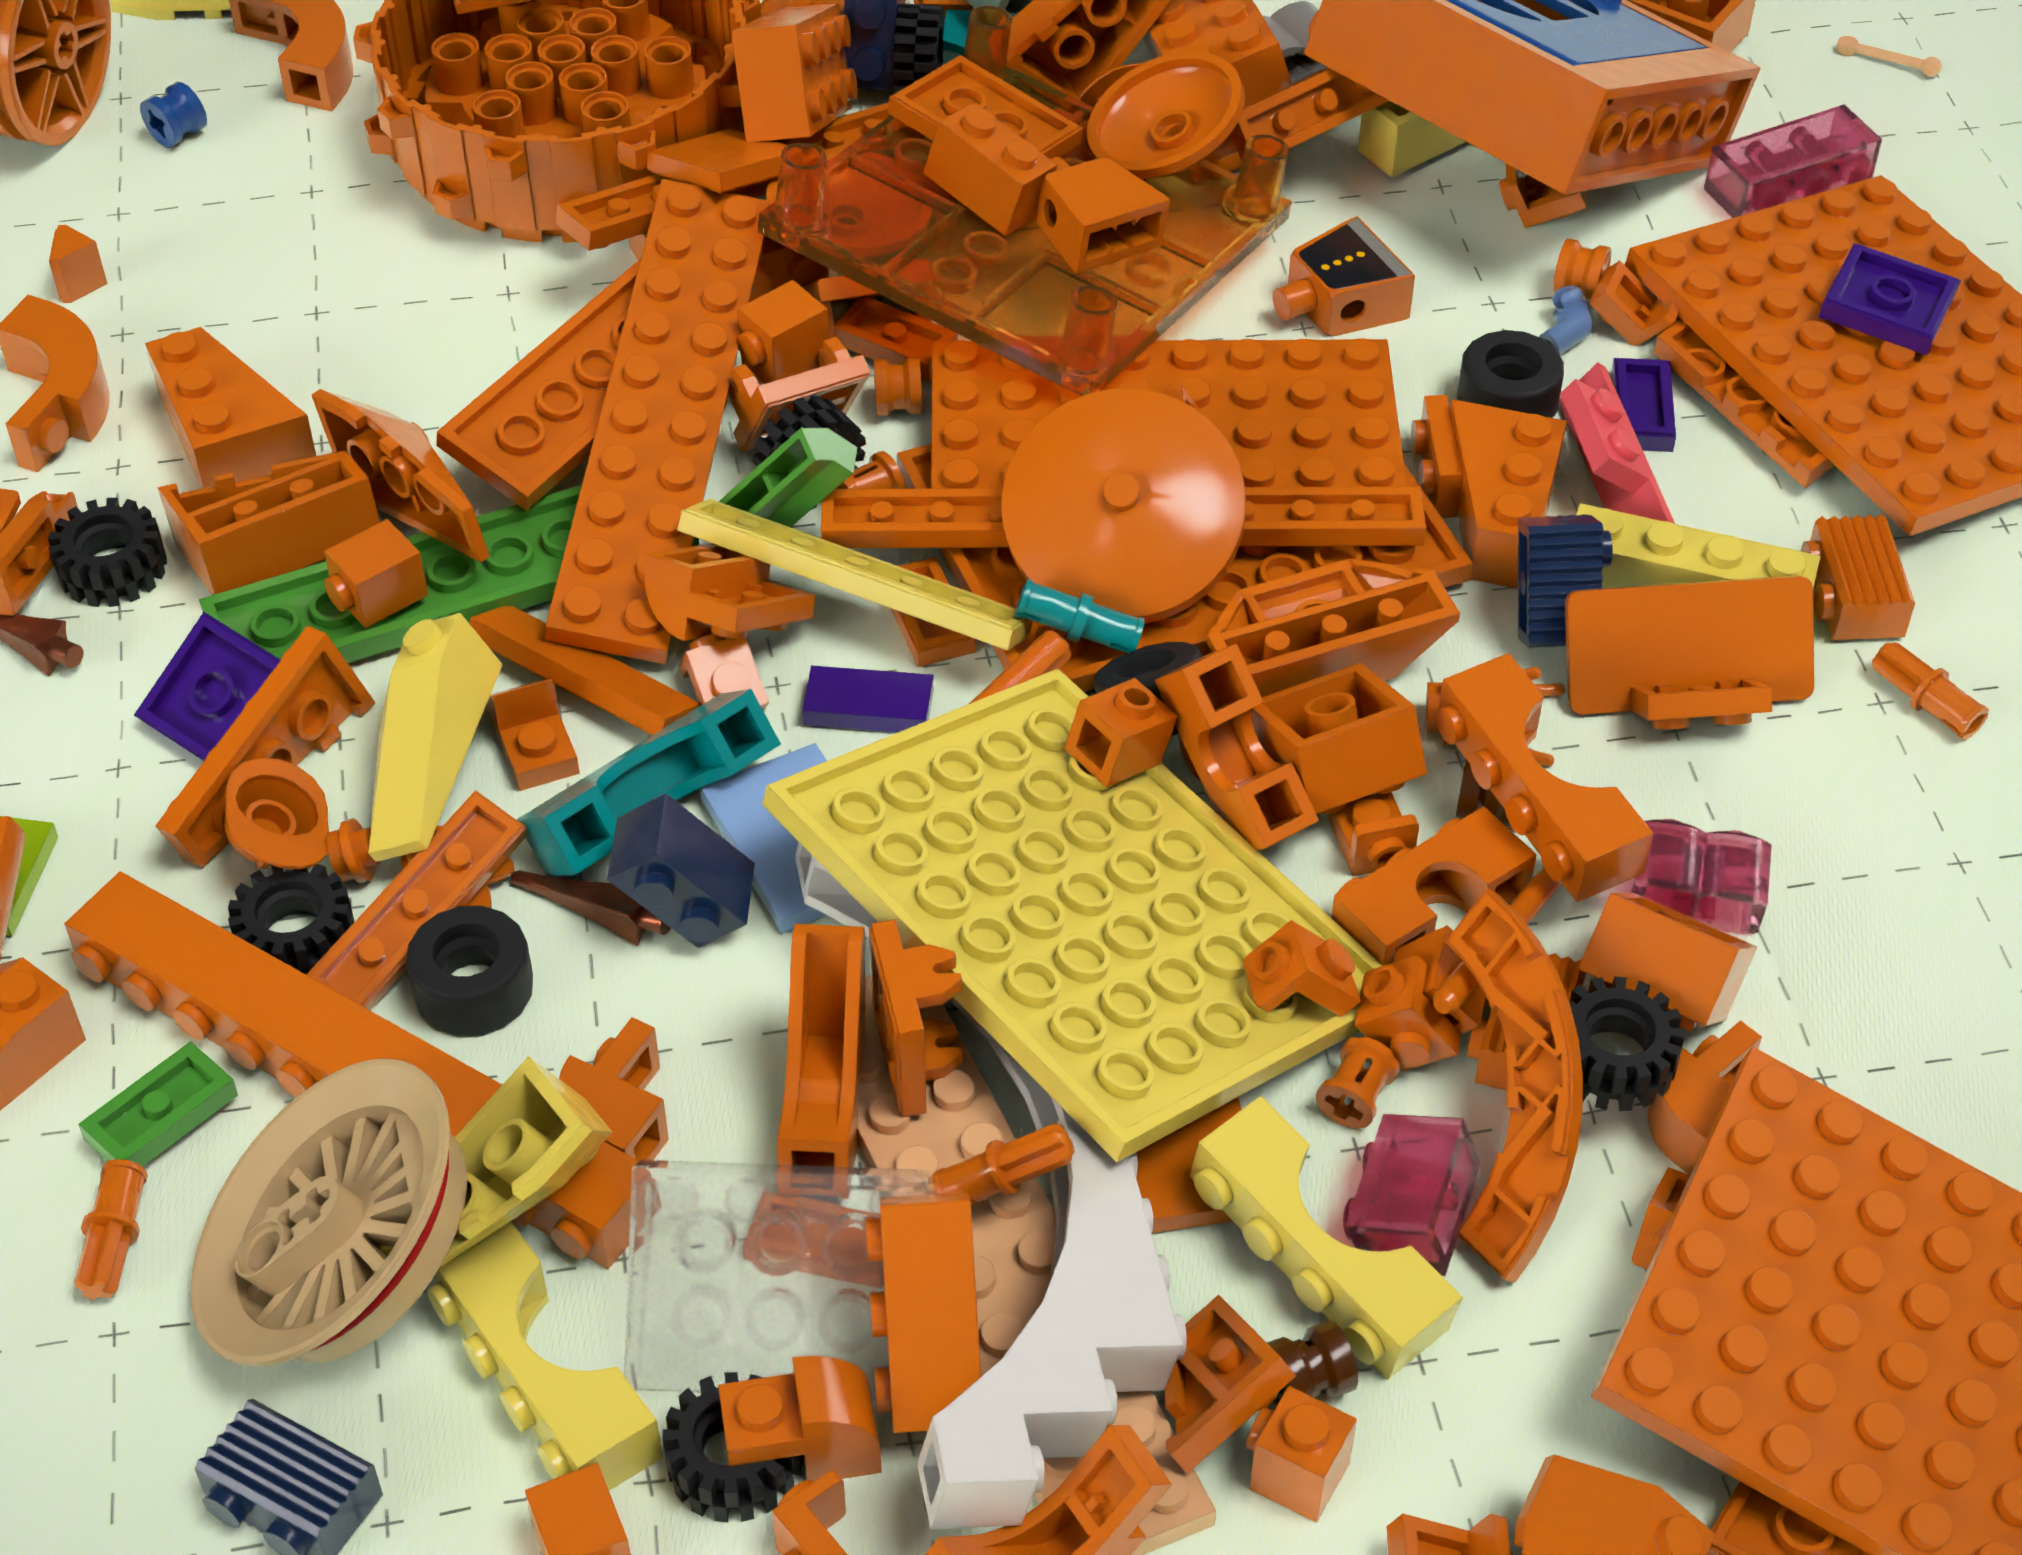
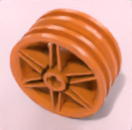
M0 0V136L55 146L67 142L79 132L94 110L107 72L111 45V10L109 0Z

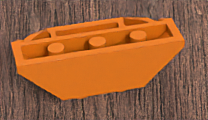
M1348 558L1237 590L1223 610L1216 625H1213L1207 634L1206 643L1211 652L1237 643L1261 697L1358 663L1365 665L1383 681L1395 678L1459 622L1460 611L1433 569L1416 567L1414 571H1410L1388 563Z

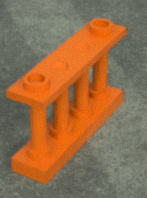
M1327 67L1293 83V86L1244 108L1238 123L1224 143L1210 156L1186 169L1185 172L1192 188H1197L1243 165L1246 169L1390 100Z

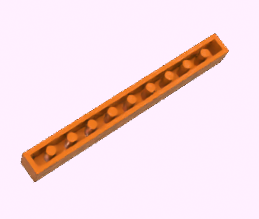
M121 871L64 923L74 950L71 954L72 960L85 976L95 982H101L105 979L122 989L127 997L141 1009L152 1011L155 1008L171 1017L181 1030L193 1039L201 1041L207 1038L223 1047L230 1057L243 1068L248 1070L259 1068L278 1079L282 1087L295 1098L313 1084L347 1066L373 1059L402 1060L415 1065L436 1083L444 1097L448 1110L450 1132L456 1137L502 1086L501 1083ZM603 1142L593 1159L580 1167L562 1188L511 1222L522 1227L530 1224L551 1236L554 1243L567 1255L575 1259L587 1257L604 1268L609 1269L659 1210L654 1169L612 1145Z

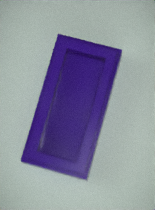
M1614 358L1611 380L1642 450L1673 452L1676 441L1670 361Z
M811 665L802 710L803 725L898 733L929 720L934 692V675Z

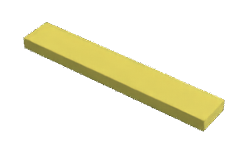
M713 499L705 500L681 511L677 531L1008 651L1030 635L1033 621L1014 616L1016 608Z

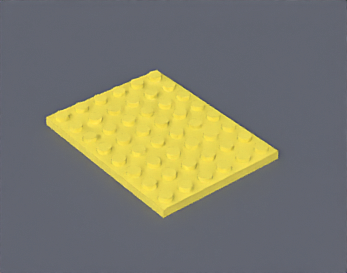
M1058 668L768 784L762 805L878 922L896 919L904 948L930 944L955 951L956 968L944 972L961 973L962 990L953 998L1116 1162L1125 1159L1360 1031L1355 1026L1358 1005L1340 1017L1296 991L1271 1012H1266L1256 1006L1243 960L1250 952L1291 920L1325 941L1328 939L1336 940L1346 949L1355 965V971L1352 973L1359 996L1364 974L1383 965L1162 763L1108 788L1095 778L1064 749L1079 702L1089 696Z

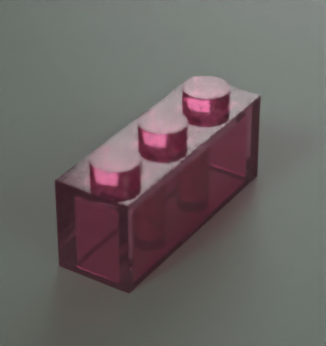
M1843 104L1713 146L1704 190L1732 218L1873 178L1882 139L1852 110Z

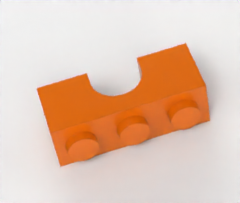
M1237 643L1209 653L1154 680L1165 705L1178 716L1175 723L1176 729L1215 812L1256 850L1265 849L1319 821L1293 763L1279 764L1266 753L1257 738L1252 722V710L1254 707L1264 703Z
M1483 806L1463 819L1455 818L1448 821L1439 829L1436 835L1412 849H1401L1390 858L1386 865L1366 877H1357L1349 880L1334 895L1331 918L1382 965H1387L1395 961L1397 948L1435 931L1437 914L1427 906L1429 904H1450L1468 913L1484 891L1489 888L1510 905L1531 881L1537 854Z

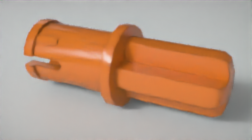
M1887 642L1873 658L1871 663L1873 670L1909 696L1913 709L1917 711L1921 709L1926 710L1956 733L1962 740L1972 737L1988 718L1989 708L1980 704L1949 680V672L1943 668L1934 670L1901 644Z
M1051 1124L1006 1144L1000 1140H994L986 1145L985 1152L950 1167L936 1170L933 1174L934 1190L936 1194L968 1192L971 1205L1001 1192L1007 1196H1013L1020 1191L1022 1183L1068 1165L1072 1160V1155L1075 1153L1074 1145L1066 1129L1060 1124Z
M115 1159L107 1161L104 1167L102 1166L100 1172L101 1180L93 1210L84 1216L81 1224V1231L86 1238L74 1284L75 1287L82 1291V1296L94 1300L97 1297L111 1298L117 1292L128 1246L135 1243L139 1236L140 1228L135 1218L148 1174L141 1165L133 1161Z

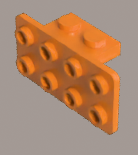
M1796 575L1574 590L1565 599L1568 705L1571 710L1578 714L1633 711L1648 721L1652 720V727L1657 729L1690 727V718L1713 716L1715 724L1741 725L1751 723L1753 713L1772 712L1773 701L1803 700L1810 697L1814 691L1813 585L1806 577Z

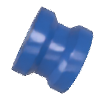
M176 81L165 89L163 96H150L140 103V113L146 128L158 143L164 147L171 148L182 141L184 133H196L207 126V115L202 102L196 93L183 82Z

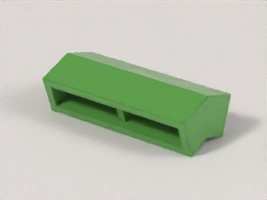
M800 428L718 502L791 528L853 474L858 447L829 428Z

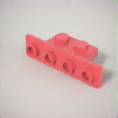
M1597 362L1579 380H1573L1559 394V404L1604 508L1675 524L1609 373L1604 365Z

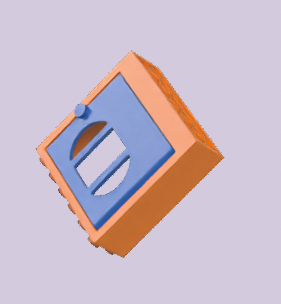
M1322 0L1319 11L1310 22V37L1304 51V55L1564 195L1720 165L1761 69L1760 66L1627 0Z

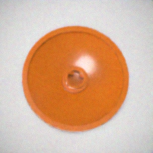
M1114 388L1096 391L1070 400L1054 409L1030 430L1015 451L1008 466L1002 490L1001 513L1009 550L1015 564L1025 579L1033 580L1034 583L1075 597H1079L1081 592L1094 596L1093 603L1136 618H1144V624H1148L1178 614L1192 606L1213 589L1224 576L1235 558L1243 536L1246 518V496L1243 475L1232 447L1215 424L1191 405L1160 392L1136 388Z

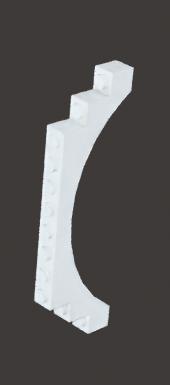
M798 842L795 860L804 904L821 911L846 926L865 927V936L869 938V929L872 928L871 923L878 921ZM952 997L949 1000L988 1040L1022 1093L1036 1130L1051 1124H1060L1066 1129L1075 1149L1072 1160L1068 1165L1050 1172L1056 1231L1050 1284L1043 1302L1004 1357L952 1403L932 1417L917 1461L930 1529L1022 1525L1033 1494L1040 1493L1044 1483L1043 1458L1084 1457L1104 1433L1106 1426L1112 1425L1115 1421L1117 1414L1116 1392L1164 1391L1176 1360H1181L1184 1357L1187 1342L1186 1327L1181 1315H1174L1169 1298V1267L1166 1258L1163 1255H1157L1152 1237V1206L1148 1198L1141 1197L1136 1179L1138 1168L1137 1153L1116 1162Z

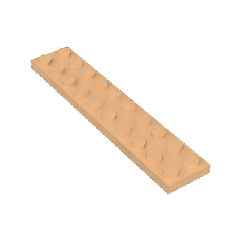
M870 975L865 977L866 1043L857 1089L858 1144L885 1197L936 1194L933 1186V1174L936 1170L950 1167L985 1152L986 1145L991 1141L1000 1140L1006 1144L1016 1138L958 1030L957 1041L944 1047H962L963 1063L945 1078L926 1081L927 1113L902 1117V1113H898L873 1013ZM944 1004L919 1009L922 1020L934 1019L954 1025ZM1037 1177L1022 1183L1020 1191L1013 1196H1007L1001 1192L971 1205L981 1377L1007 1353L1043 1302L1050 1284L1056 1217L1055 1210ZM1116 1392L1117 1414L1112 1425H1130L1172 1483L1171 1487L1138 1525L1145 1534L1146 1539L1131 1555L1147 1554L1215 1526L1216 1509L1194 1468L1186 1474L1166 1450V1440L1175 1436V1433L1153 1392ZM1083 1457L1043 1458V1487L1040 1493H1034L1038 1504L1048 1498L1063 1483Z

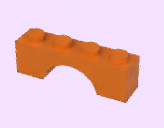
M1510 653L1443 679L1439 709H1437L1435 714L1440 734L1447 743L1455 744L1470 763L1471 771L1477 783L1483 789H1490L1505 809L1507 819L1513 830L1519 835H1525L1541 856L1547 874L1552 880L1558 883L1561 882L1578 903L1644 874L1654 833L1617 787H1586L1564 781L1545 770L1531 754L1528 745L1536 738L1544 696Z

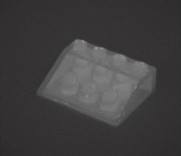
M640 1160L632 1167L624 1355V1376L635 1391L683 1392L689 1388L693 1393H701L699 1380L712 1376L714 1385L717 1388L718 1384H725L724 1372H738L739 1381L748 1380L750 1373L763 1378L793 1373L792 1357L827 1356L839 1358L858 1366L869 1380L872 1399H876L874 1367L889 1366L887 1337L872 1338L870 1292L884 1291L883 1262L868 1263L865 1217L880 1216L879 1198L927 1195L929 1170Z

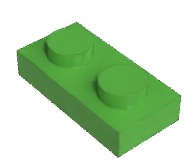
M190 1041L78 1123L83 1139L106 1161L124 1159L144 1167L237 1097L238 1092L234 1079Z

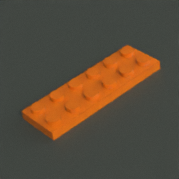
M641 258L437 431L436 446L526 511L582 463L591 452Z

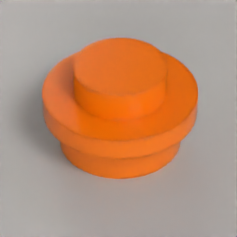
M354 818L342 821L339 829L327 834V851L335 873L341 878V881L345 882L355 879L358 883H365L373 880L375 866L380 865L381 861L375 862L368 854L370 827L363 829L361 824Z

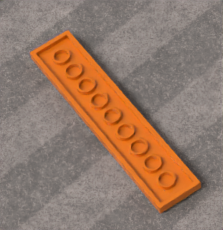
M661 179L545 625V641L666 665L672 634L657 620L647 599L644 584L645 556L647 553L692 547L694 545L695 537L677 531L682 510L704 501L729 394L731 376H733L731 369L735 367L739 351L737 336L742 331L739 329L737 308L749 303L751 299L772 201L729 192L721 194L704 189L701 186Z

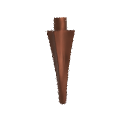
M20 614L15 616L0 615V640L22 655L48 677H50L58 663L69 668H75L81 663L84 655L83 648L67 640L66 621Z
M521 870L514 871L510 876L513 884L583 915L636 946L639 945L645 930L666 935L671 929L612 883L574 880Z

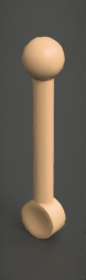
M1842 36L1838 39L1836 50L1841 55L1851 56L1857 53L1921 69L1923 74L1928 77L1936 76L1942 69L1941 61L1936 57L1930 56L1924 60L1860 44L1852 36Z

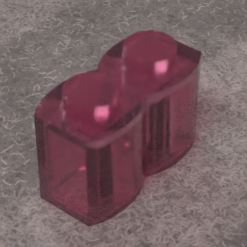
M1674 819L1645 820V823L1653 831L1654 835L1644 874L1629 881L1628 893H1636L1723 932L1734 934H1754L1759 932L1768 905L1771 843L1742 831L1731 830L1706 833L1695 826Z

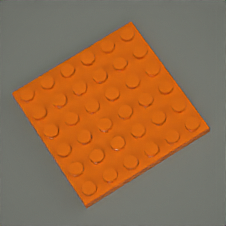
M1752 1047L1741 1061L1590 1397L1870 1555H2022V1193L1763 1051Z

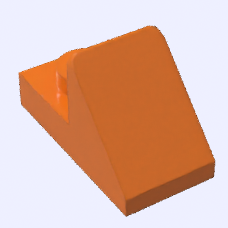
M553 679L539 680L490 695L486 709L519 791L580 774L577 755L559 714Z

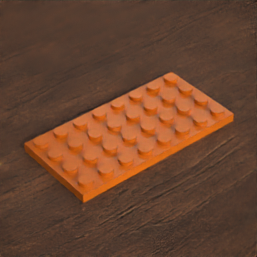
M1388 339L933 341L931 488H1003L1008 466L1020 443L1030 430L1054 409L1082 395L1100 390L1136 388L1161 393L1172 383H1180L1184 386L1199 408V412L1215 424L1225 436L1239 462L1244 487L1407 486Z

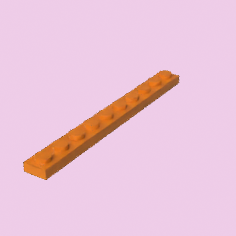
M1421 486L1245 487L1246 518L1240 546L1424 545L1426 523ZM1003 488L835 489L822 500L821 539L846 548L1008 547L1001 513Z

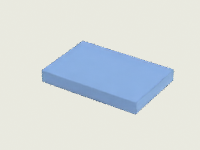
M816 743L739 771L730 777L700 788L701 801L723 838L755 863L752 886L781 934L794 929V924H808L828 916L804 904L795 860L798 841L762 805L768 784L827 761Z

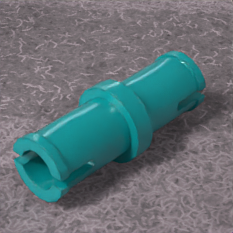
M1026 579L1014 614L1018 618L1023 617L1066 632L1065 638L1078 643L1082 637L1125 653L1135 652L1145 623L1144 618H1136L1093 603L1094 596L1081 592L1079 597H1075L1034 583L1030 579Z

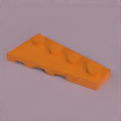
M1681 319L1657 336L1654 354L1660 360L1670 361L1671 369L1805 489L1835 466Z
M308 625L155 825L184 860L203 868L229 843L224 826L225 788L230 773L242 762L256 758H272L297 766L312 750L317 749L325 752L341 737L338 726L350 714L354 713L362 717L376 703L325 632Z

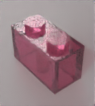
M1383 1114L1374 1142H1369L1365 1147L1362 1160L1363 1175L1356 1195L1348 1199L1344 1208V1233L1346 1238L1352 1241L1355 1248L1381 1252L1412 1246L1441 1276H1446L1481 1165L1464 1118Z

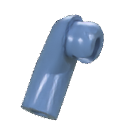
M1573 285L1560 288L1554 293L1552 302L1556 307V310L1553 312L1555 325L1539 336L1555 347L1559 355L1584 340L1592 330L1589 304L1583 300L1581 289Z

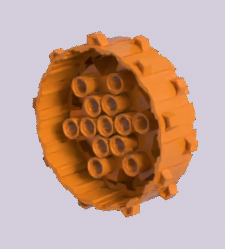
M384 0L379 11H376L373 21L357 25L353 36L356 58L373 64L380 106L377 108L378 114L364 121L367 142L371 153L391 155L394 163H398L407 182L435 208V213L456 220L482 232H486L489 226L502 229L504 238L542 242L544 235L562 236L563 243L577 242L556 224L557 204L654 175V173L647 170L648 152L656 151V148L726 129L745 133L731 31L760 18L761 2L760 0H532L457 14L453 0Z

